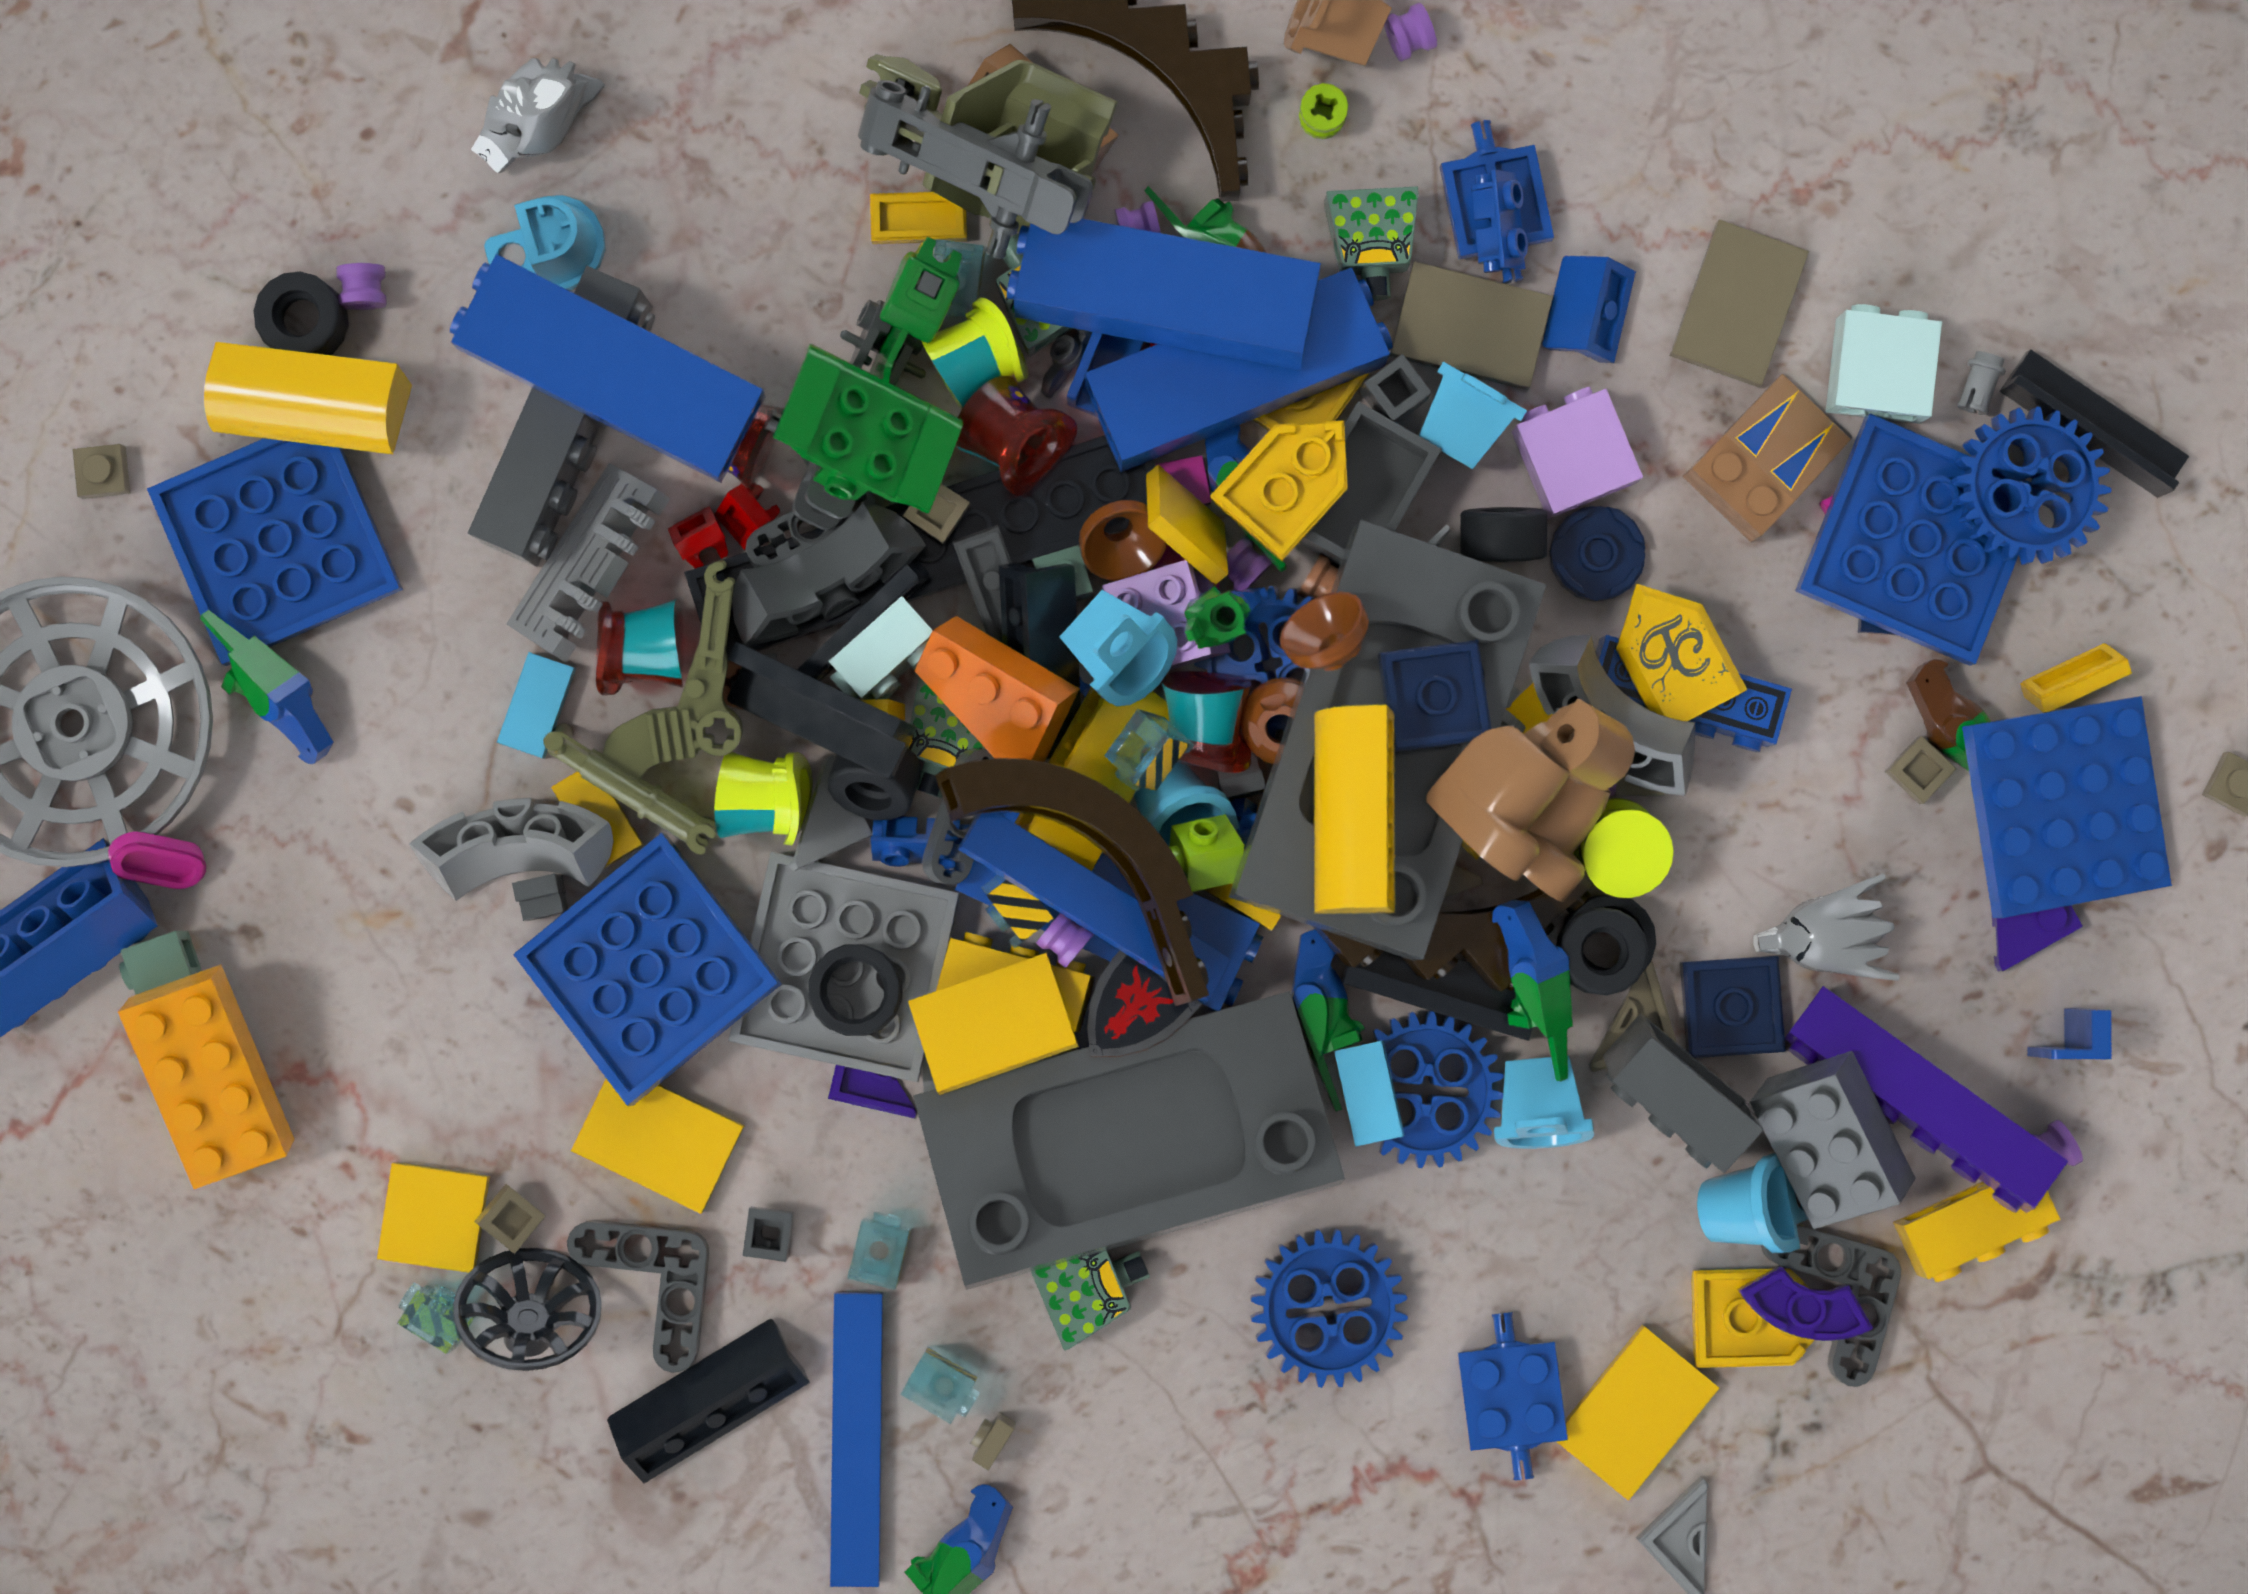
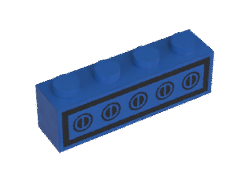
M1610 635L1601 637L1597 645L1596 655L1606 674L1625 695L1646 708L1616 651L1619 638ZM1739 673L1747 688L1745 692L1687 722H1695V735L1714 739L1717 732L1734 737L1733 746L1748 751L1760 752L1762 746L1769 747L1777 744L1792 689Z

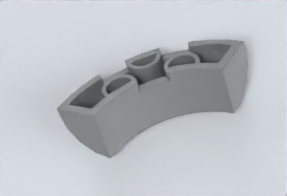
M519 798L493 802V809L478 812L468 817L465 816L464 812H460L423 832L410 842L409 845L434 880L457 901L466 893L490 880L524 871L559 873L572 877L589 887L606 866L614 841L609 822L583 807L560 801L558 806L534 804L532 798Z

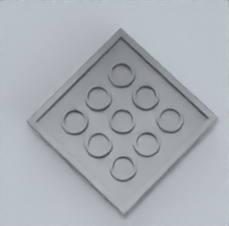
M771 852L750 943L782 985L731 1026L728 1041L919 1082L925 1053L908 1001L935 992L937 989L951 938L960 893L820 862H814L792 872L789 865L794 857ZM845 944H864L883 952L896 965L902 979V1002L896 1016L883 1029L867 1036H844L828 1029L815 1016L808 999L809 979L815 964L828 951ZM848 962L839 966L832 973L827 984V997L831 1007L839 1015L849 1019H862L872 1015L880 1007L884 997V983L880 974L871 965L864 962Z

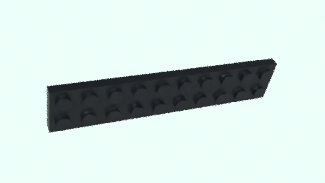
M1104 435L1030 459L1015 471L999 469L947 486V488L969 501L971 505L945 544H942L910 523L926 545L911 563L919 561L930 574L928 575L929 578L906 601L910 602L967 583L952 541L998 525L1012 563L1024 565L1033 562V558L1079 545L1080 531L1085 521L1100 507L1121 500H1134L1147 505L1146 474L1155 467L1154 461L1150 460L1120 472ZM895 503L885 508L896 512L903 518L910 505ZM1124 517L1114 518L1106 524L1104 531L1109 534L1121 533L1129 526L1130 520ZM818 528L800 535L806 539L818 538L824 530ZM792 537L786 539L790 544L791 550L798 547ZM771 544L761 547L763 551L761 555L765 554L769 560L777 556V547H773ZM747 552L723 559L727 566L718 571L716 577L719 581H725L728 577H733L736 581L742 569L754 568L751 565ZM711 564L684 572L701 626L706 593L704 573ZM879 579L875 584L857 595L861 602L859 605L826 622L823 615L796 625L798 628V634L746 646L760 651L846 623L885 584ZM732 605L726 649L728 657L735 642L744 645L734 622Z

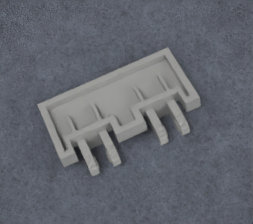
M609 463L506 625L552 655L567 662L577 646L567 639L568 635L572 633L578 638H582L586 629L578 622L580 616L585 609L598 613L603 603L593 598L594 594L597 591L606 598L609 596L629 564L619 555L622 551L632 556L635 555L639 546L635 544L631 536L638 526L642 529L651 530L656 521L646 515L647 511L650 510L660 516L670 498L656 488Z

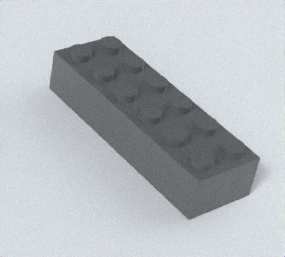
M586 265L574 294L650 332L655 315L650 313L653 306L641 289ZM532 388L468 534L493 549L535 567H538L541 558L548 560L558 540V533L553 532L561 514L567 516L570 513L578 490L574 489L573 486L580 470L587 472L597 451V446L592 443L599 427L606 428L607 425Z

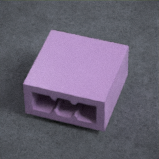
M1591 387L1580 389L1564 397L1566 405L1552 411H1548L1546 405L1533 408L1525 413L1521 420L1522 423L1517 424L1511 431L1543 510L1547 512V519L1630 487L1643 478L1607 389L1596 393L1592 392Z
M1183 560L1102 585L1105 592L1149 616L1158 612L1172 626L1178 640L1176 656L1170 670L1230 653L1228 643L1198 649L1195 641L1189 642L1185 634L1187 619L1184 611L1190 599H1195L1198 595L1213 587V583L1188 561Z

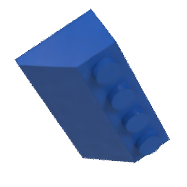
M102 838L85 851L98 850L110 846V844ZM110 860L93 865L61 867L0 910V1037L13 1028L23 1025L30 1016L51 1001L64 996L71 987L92 972H96L106 966L109 960L121 953L120 950L142 941L150 931L158 927L149 900L136 881L126 880L117 876L111 868Z

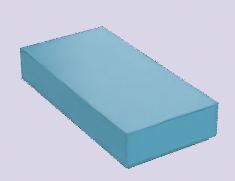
M528 652L496 743L545 759L548 750L543 743L546 734L555 731L576 668Z
M1384 1041L1334 1051L1355 1147L1405 1136Z

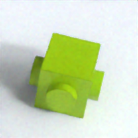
M1226 814L1171 825L1169 847L1183 869L1192 892L1234 882L1244 853V843Z

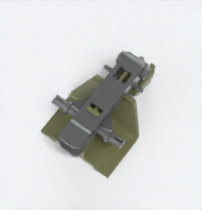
M879 54L868 58L866 67L877 72L880 76V81L876 83L875 81L868 80L861 84L859 93L868 99L864 106L865 111L858 132L861 148L874 155L884 156L889 154L901 160L899 173L902 175L907 174L910 165L925 171L922 183L925 188L974 215L985 216L991 219L989 225L993 230L985 250L989 256L994 253L993 258H1005L1011 235L1020 232L1022 225L1030 226L1031 223L1050 233L1061 234L1067 230L1070 222L1076 223L1084 218L1096 183V178L1091 175L1103 138L1108 134L1118 101L1032 62L1015 60L948 96L942 114L937 110L942 94L941 84L937 78L907 58Z

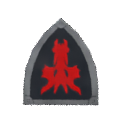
M1119 951L1099 977L1090 1001L1087 1024L1090 1057H1120L1145 1051L1174 1034L1191 1018L1202 1003L1195 1000L1175 1006L1165 978L1122 951Z

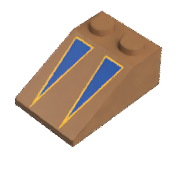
M1782 373L1682 477L1744 537L1752 542L1762 536L1851 439Z

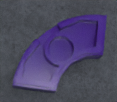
M1778 1266L1737 1289L1746 1303L1761 1318L1776 1328L1798 1337L1819 1341H1833L1851 1338L1873 1329L1852 1290L1846 1284L1830 1290L1809 1289L1795 1282L1783 1267Z

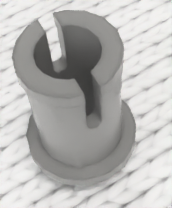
M1977 351L1974 359L1968 360L1967 365L1971 369L1961 400L1958 402V408L1971 413L1978 411L1979 415H1988V408L1999 375L2003 376L2006 372L2002 367L2003 358L1994 354Z

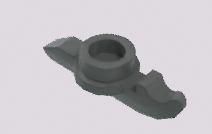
M1076 329L1078 332L1073 338L1065 335L1058 338L1052 344L1050 355L1053 364L1044 375L1041 392L1044 396L1051 398L1072 370L1080 363L1092 332Z

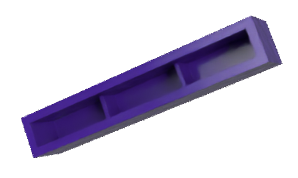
M1822 986L1785 1037V1040L1792 1044L1789 1051L1807 1065L1853 1051L1888 1123L1894 1124L1896 1120L1913 1131L1910 1138L1917 1145L1932 1154H1935L1938 1149L1954 1161L1951 1164V1168L1956 1173L1972 1183H1976L1978 1179L1995 1190L1992 1197L2003 1207L2014 1213H2017L2019 1209L2025 1213L2035 1209L2069 1162L1824 986Z

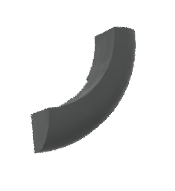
M863 502L854 514L839 528L810 548L772 564L742 569L735 582L732 599L734 622L742 642L746 646L783 639L798 634L796 626L820 615H823L826 622L847 612L861 603L857 597L858 594L875 584L879 579L886 585L902 568L910 564L926 546L924 541L912 525L896 512L877 504Z
M1592 634L1572 635L1554 640L1541 647L1534 654L1529 662L1531 677L1537 696L1548 716L1554 715L1564 706L1575 703L1578 698L1624 724L1633 736L1635 747L1633 762L1624 780L1658 792L1686 795L1694 763L1695 722L1681 721L1659 715L1644 708L1625 695L1608 677L1601 666L1593 645Z

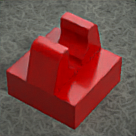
M743 483L728 491L714 514L744 551L746 550V543L751 533L775 520L780 513V508L777 504L768 510H764L757 500L764 491L762 486L758 484L755 485L752 491L745 487Z
M710 506L667 528L682 560H686L694 569L704 566L699 554L707 547L715 548L722 559L728 555L725 535Z

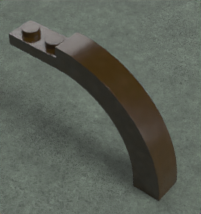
M994 758L970 761L947 767L935 775L951 822L977 814L993 812L1030 814L1064 825L1098 847L1119 869L1136 896L1175 1006L1209 995L1206 987L1208 984L1206 967L1203 961L1195 956L1190 942L1192 937L1191 924L1187 915L1182 910L1179 911L1176 902L1193 896V892L1183 869L1170 847L1153 825L1136 808L1096 780L1071 769L1047 762L1028 759Z

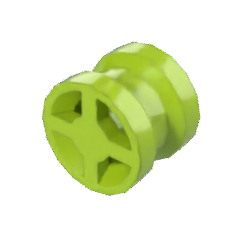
M1321 83L1308 89L1301 100L1298 116L1300 125L1305 133L1316 139L1331 138L1339 133L1345 123L1348 111L1346 96L1341 89L1332 84ZM1321 102H1322V103H1325V104H1327V105H1331V104H1332V106L1327 107L1326 105H1322Z

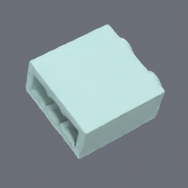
M1866 304L1852 305L1851 310H1845L1836 318L1825 412L1865 417L1871 413L1884 420L1921 424L1932 416L1942 321L1928 320V313L1922 311L1903 310L1899 311V316L1880 314L1881 308Z
M901 596L829 661L837 670L830 678L843 693L855 698L860 696L863 700L888 699L901 686L897 678L910 667L915 670L933 630Z

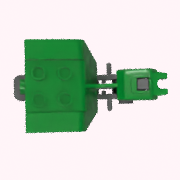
M927 237L920 244L916 252H908L902 258L885 302L878 300L875 303L870 299L866 302L856 323L857 326L863 328L860 337L847 330L841 331L840 337L856 347L850 363L810 343L782 415L772 410L764 425L765 430L774 433L773 438L789 445L802 458L810 461L794 498L792 510L796 517L819 529L831 530L834 528L839 519H843L850 514L855 501L868 490L889 501L910 505L928 514L931 511L963 426L962 419L895 386L903 371L918 378L926 376L924 369L908 362L911 354L917 356L923 348L921 341L925 343L932 341L940 329L960 286L957 273L962 254L953 250L943 263L937 261L933 256L936 240ZM872 350L877 354L870 372H867L861 368L863 364L867 366L871 364L873 358L869 357L868 354Z

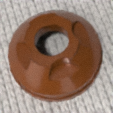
M1134 500L1116 501L1100 507L1085 521L1079 536L1081 557L1086 567L1093 574L1112 581L1122 580L1149 571L1162 558L1167 545L1166 542L1148 528L1147 505ZM1124 517L1130 520L1129 526L1121 533L1109 534L1104 531L1106 524L1114 518Z
M1347 592L1329 593L1309 601L1299 608L1285 623L1280 636L1281 648L1288 658L1299 667L1324 669L1326 671L1343 667L1349 659L1357 656L1367 633L1369 619L1364 605L1357 596Z
M1274 678L1260 684L1249 695L1242 709L1241 729L1247 746L1255 755L1271 764L1274 763L1281 741L1274 739L1269 734L1267 722L1274 715L1290 716L1301 680L1295 678Z

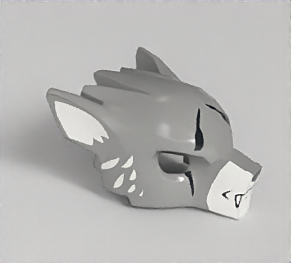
M532 58L522 65L508 80L504 81L497 97L494 95L490 96L484 127L471 150L483 158L497 173L505 171L516 158L550 153L562 143L578 111L594 100L605 84L593 77L574 74L576 64L571 61L561 68L558 59L552 58L548 65L544 67L539 59ZM518 128L521 130L522 135L517 133Z
M1883 873L1837 892L1809 899L1799 904L1780 925L1753 935L1755 951L1785 955L1801 967L1812 971L1899 981L1898 973L1867 965L1868 961L1887 955L1889 948L1876 944L1895 928L1893 922L1882 920L1872 914L1875 910L1883 908L1880 901L1858 899L1859 895L1886 879L1885 874Z

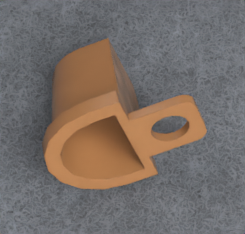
M1297 0L1286 28L1283 45L1286 49L1301 54L1303 48L1357 65L1366 66L1392 7L1382 0Z

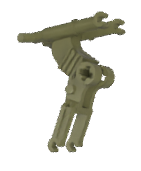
M724 560L712 563L704 573L706 593L700 642L678 706L651 709L621 724L607 738L603 754L595 748L590 750L574 740L573 728L566 723L559 724L554 732L546 734L543 741L549 754L578 771L583 779L638 812V818L642 819L645 817L687 843L691 851L700 855L705 853L709 841L707 837L714 838L716 836L715 820L711 817L699 815L661 791L662 786L659 784L653 786L641 777L648 768L658 763L694 758L698 754V750H703L713 756L727 755L736 749L743 734L742 720L734 710L726 705L723 697L729 665L726 651L733 587L736 582L733 577H728L725 581L717 579V572L727 566ZM716 718H724L725 726L728 729H734V735H728L724 744L715 743V736L712 733H706V727H711ZM700 834H706L707 837H702Z

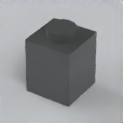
M1403 354L1365 381L1360 390L1361 395L1373 410L1395 423L1400 422L1423 405L1432 393Z

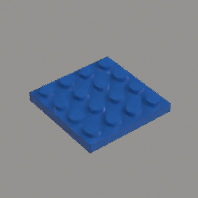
M1870 413L1864 417L1795 592L1968 666H1972L1977 663L2018 559L2019 551L2013 559L2003 561L2002 546L1987 553L1984 551L1988 539L1987 536L1982 535L1975 539L1969 537L1972 530L1976 527L1974 521L1959 522L1958 519L1968 509L1966 505L1952 503L1954 498L1964 494V488L1951 484V480L1965 474V471L1958 468L1954 462L1956 459L1968 455ZM1995 469L1992 470V475L1994 477L1999 479H2009L1997 473ZM2023 480V481H2022V482L2027 483V484H2029V485L2031 486V482L2026 481V480ZM2031 486L2030 494L2033 495L2041 490ZM1996 489L1993 494L1994 504L1999 510L2007 512L2009 508L2008 497L2004 492Z
M263 438L147 488L200 615L210 610L248 640L256 636L270 648L403 590L343 448ZM205 625L221 664L224 666L231 665L228 657L229 650Z
M2142 696L1962 726L1992 918H2006L2172 886Z
M662 832L513 954L627 1106L635 1105L782 985L668 835Z

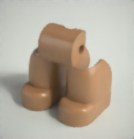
M1578 698L1575 703L1562 707L1547 722L1536 725L1525 734L1513 726H1505L1487 730L1474 738L1428 791L1426 800L1433 810L1476 853L1495 869L1516 881L1524 875L1546 894L1558 901L1564 902L1582 881L1585 873L1583 864L1573 853L1593 829L1605 810L1611 794L1609 788L1621 780L1632 765L1635 752L1633 736L1624 724Z

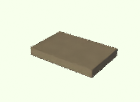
M1719 219L1716 222L1669 356L1758 388L1762 386L1809 251Z
M1414 261L1390 356L1398 358L1403 354L1408 361L1439 368L1444 361L1472 377L1529 390L1553 296Z

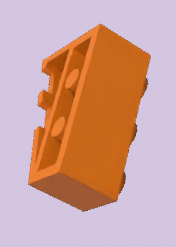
M958 616L953 617L932 631L915 668L917 675L994 758L1028 759L1045 762L1079 691L1078 687Z

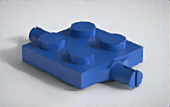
M1483 120L1482 124H1480V121L1472 123L1471 128L1477 151L1464 159L1441 163L1439 167L1458 259L1478 256L1476 230L1492 227L1491 219L1474 220L1471 186L1476 185L1475 176L1491 174V170L1517 173V180L1521 184L1524 197L1523 205L1520 208L1521 225L1526 233L1528 246L1551 242L1554 239L1535 145L1515 149L1495 147L1491 121ZM1503 268V283H1511L1512 280L1517 282L1523 279L1520 269Z
M1513 1312L1503 1313L1506 1332H1503L1501 1313L1492 1314L1496 1343L1483 1350L1458 1353L1470 1450L1497 1448L1510 1451L1514 1475L1513 1480L1523 1479L1520 1460L1523 1461L1525 1480L1533 1479L1530 1449L1546 1442L1568 1440L1555 1342L1528 1344L1515 1341Z

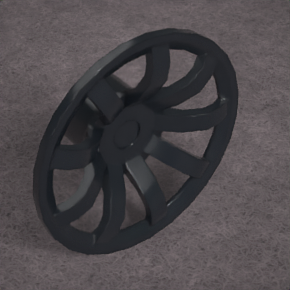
M519 1248L515 1254L509 1250L487 1258L464 1277L454 1299L453 1318L458 1336L464 1345L478 1358L491 1365L508 1370H541L565 1362L587 1346L595 1335L600 1323L602 1302L600 1291L594 1278L581 1264L572 1258L556 1251L541 1248ZM523 1261L549 1263L543 1271L534 1294L528 1291ZM510 1263L516 1296L511 1297L507 1290L496 1279L489 1276L488 1273ZM562 1268L579 1281L567 1286L548 1300L552 1284ZM475 1285L486 1289L495 1298L500 1308L485 1303H466ZM588 1295L590 1305L589 1316L576 1311L559 1312L565 1304L574 1298ZM480 1316L491 1319L497 1325L488 1327L475 1338L468 1328L466 1318ZM564 1325H575L583 1328L584 1330L579 1337L568 1347H566L559 1335L554 1332L555 1329ZM503 1337L505 1346L512 1352V1359L497 1355L486 1349V1347L494 1340ZM548 1347L554 1353L539 1359L525 1360V1357H533L543 1353Z

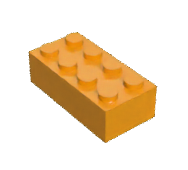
M222 965L139 993L127 999L118 1011V1014L193 1189L287 1156L295 1140Z

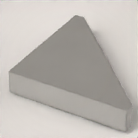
M834 755L827 757L821 762V772L814 794L811 796L800 830L802 833L793 861L789 865L792 872L872 835L865 818L845 810L834 801L828 791V777L835 759Z
M1701 1476L1636 1537L1688 1594H1704L1708 1483Z

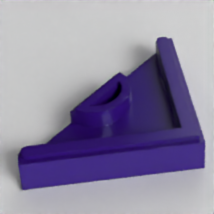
M840 1065L835 1066L828 1099L916 1118L917 1110L897 1078Z

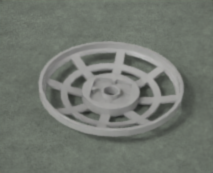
M62 576L32 580L0 592V614L10 609L23 633V636L14 640L0 652V679L17 659L30 650L41 670V673L28 682L21 692L0 684V705L13 710L12 733L14 738L0 744V766L23 757L31 767L43 775L32 799L16 789L0 770V796L13 807L24 812L11 839L0 834V853L36 865L76 867L99 864L109 860L108 849L110 846L98 850L75 853L44 851L30 846L44 820L52 823L80 824L95 822L101 819L111 845L117 837L128 833L121 811L131 806L146 793L158 778L162 769L186 780L180 792L166 810L140 832L158 835L170 825L189 802L203 776L212 740L213 712L211 693L202 664L189 640L167 615L146 599L122 587L89 578ZM65 593L96 595L108 599L100 626L69 622L42 627L29 601L42 596ZM127 606L142 613L161 628L178 648L185 662L160 673L158 667L144 650L130 639L120 635ZM72 637L96 640L87 667L78 665L61 666L50 641ZM114 649L120 650L133 660L145 674L147 681L123 692L119 685L106 675ZM192 680L198 694L200 712L199 741L194 761L169 751L172 744L174 727L173 707L169 692ZM156 699L159 715L156 745L132 736V709ZM78 710L84 718V727L78 735L68 737L61 728V720L68 711ZM124 754L148 763L145 771L137 781L116 797L107 771L115 766ZM63 780H88L97 806L76 810L51 807Z

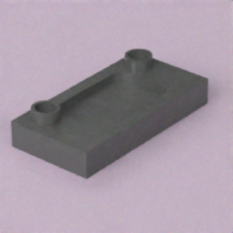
M1360 520L1352 528L1331 593L1347 592L1359 598L1365 607L1369 619L1367 633L1357 656L1349 659L1343 667L1331 671L1305 668L1229 897L1413 961L1424 959L1463 841L1427 803L1426 796L1428 791L1470 743L1394 753L1395 913L1315 914L1314 714L1319 710L1334 707L1385 705L1378 660L1379 653L1478 640L1491 729L1499 728L1546 589V584Z
M1290 991L1191 1018L1168 1039L1145 1051L1120 1057H1090V1049L1086 1047L1039 1060L939 1095L936 1089L913 1095L966 1290L1338 1186L1345 1180Z

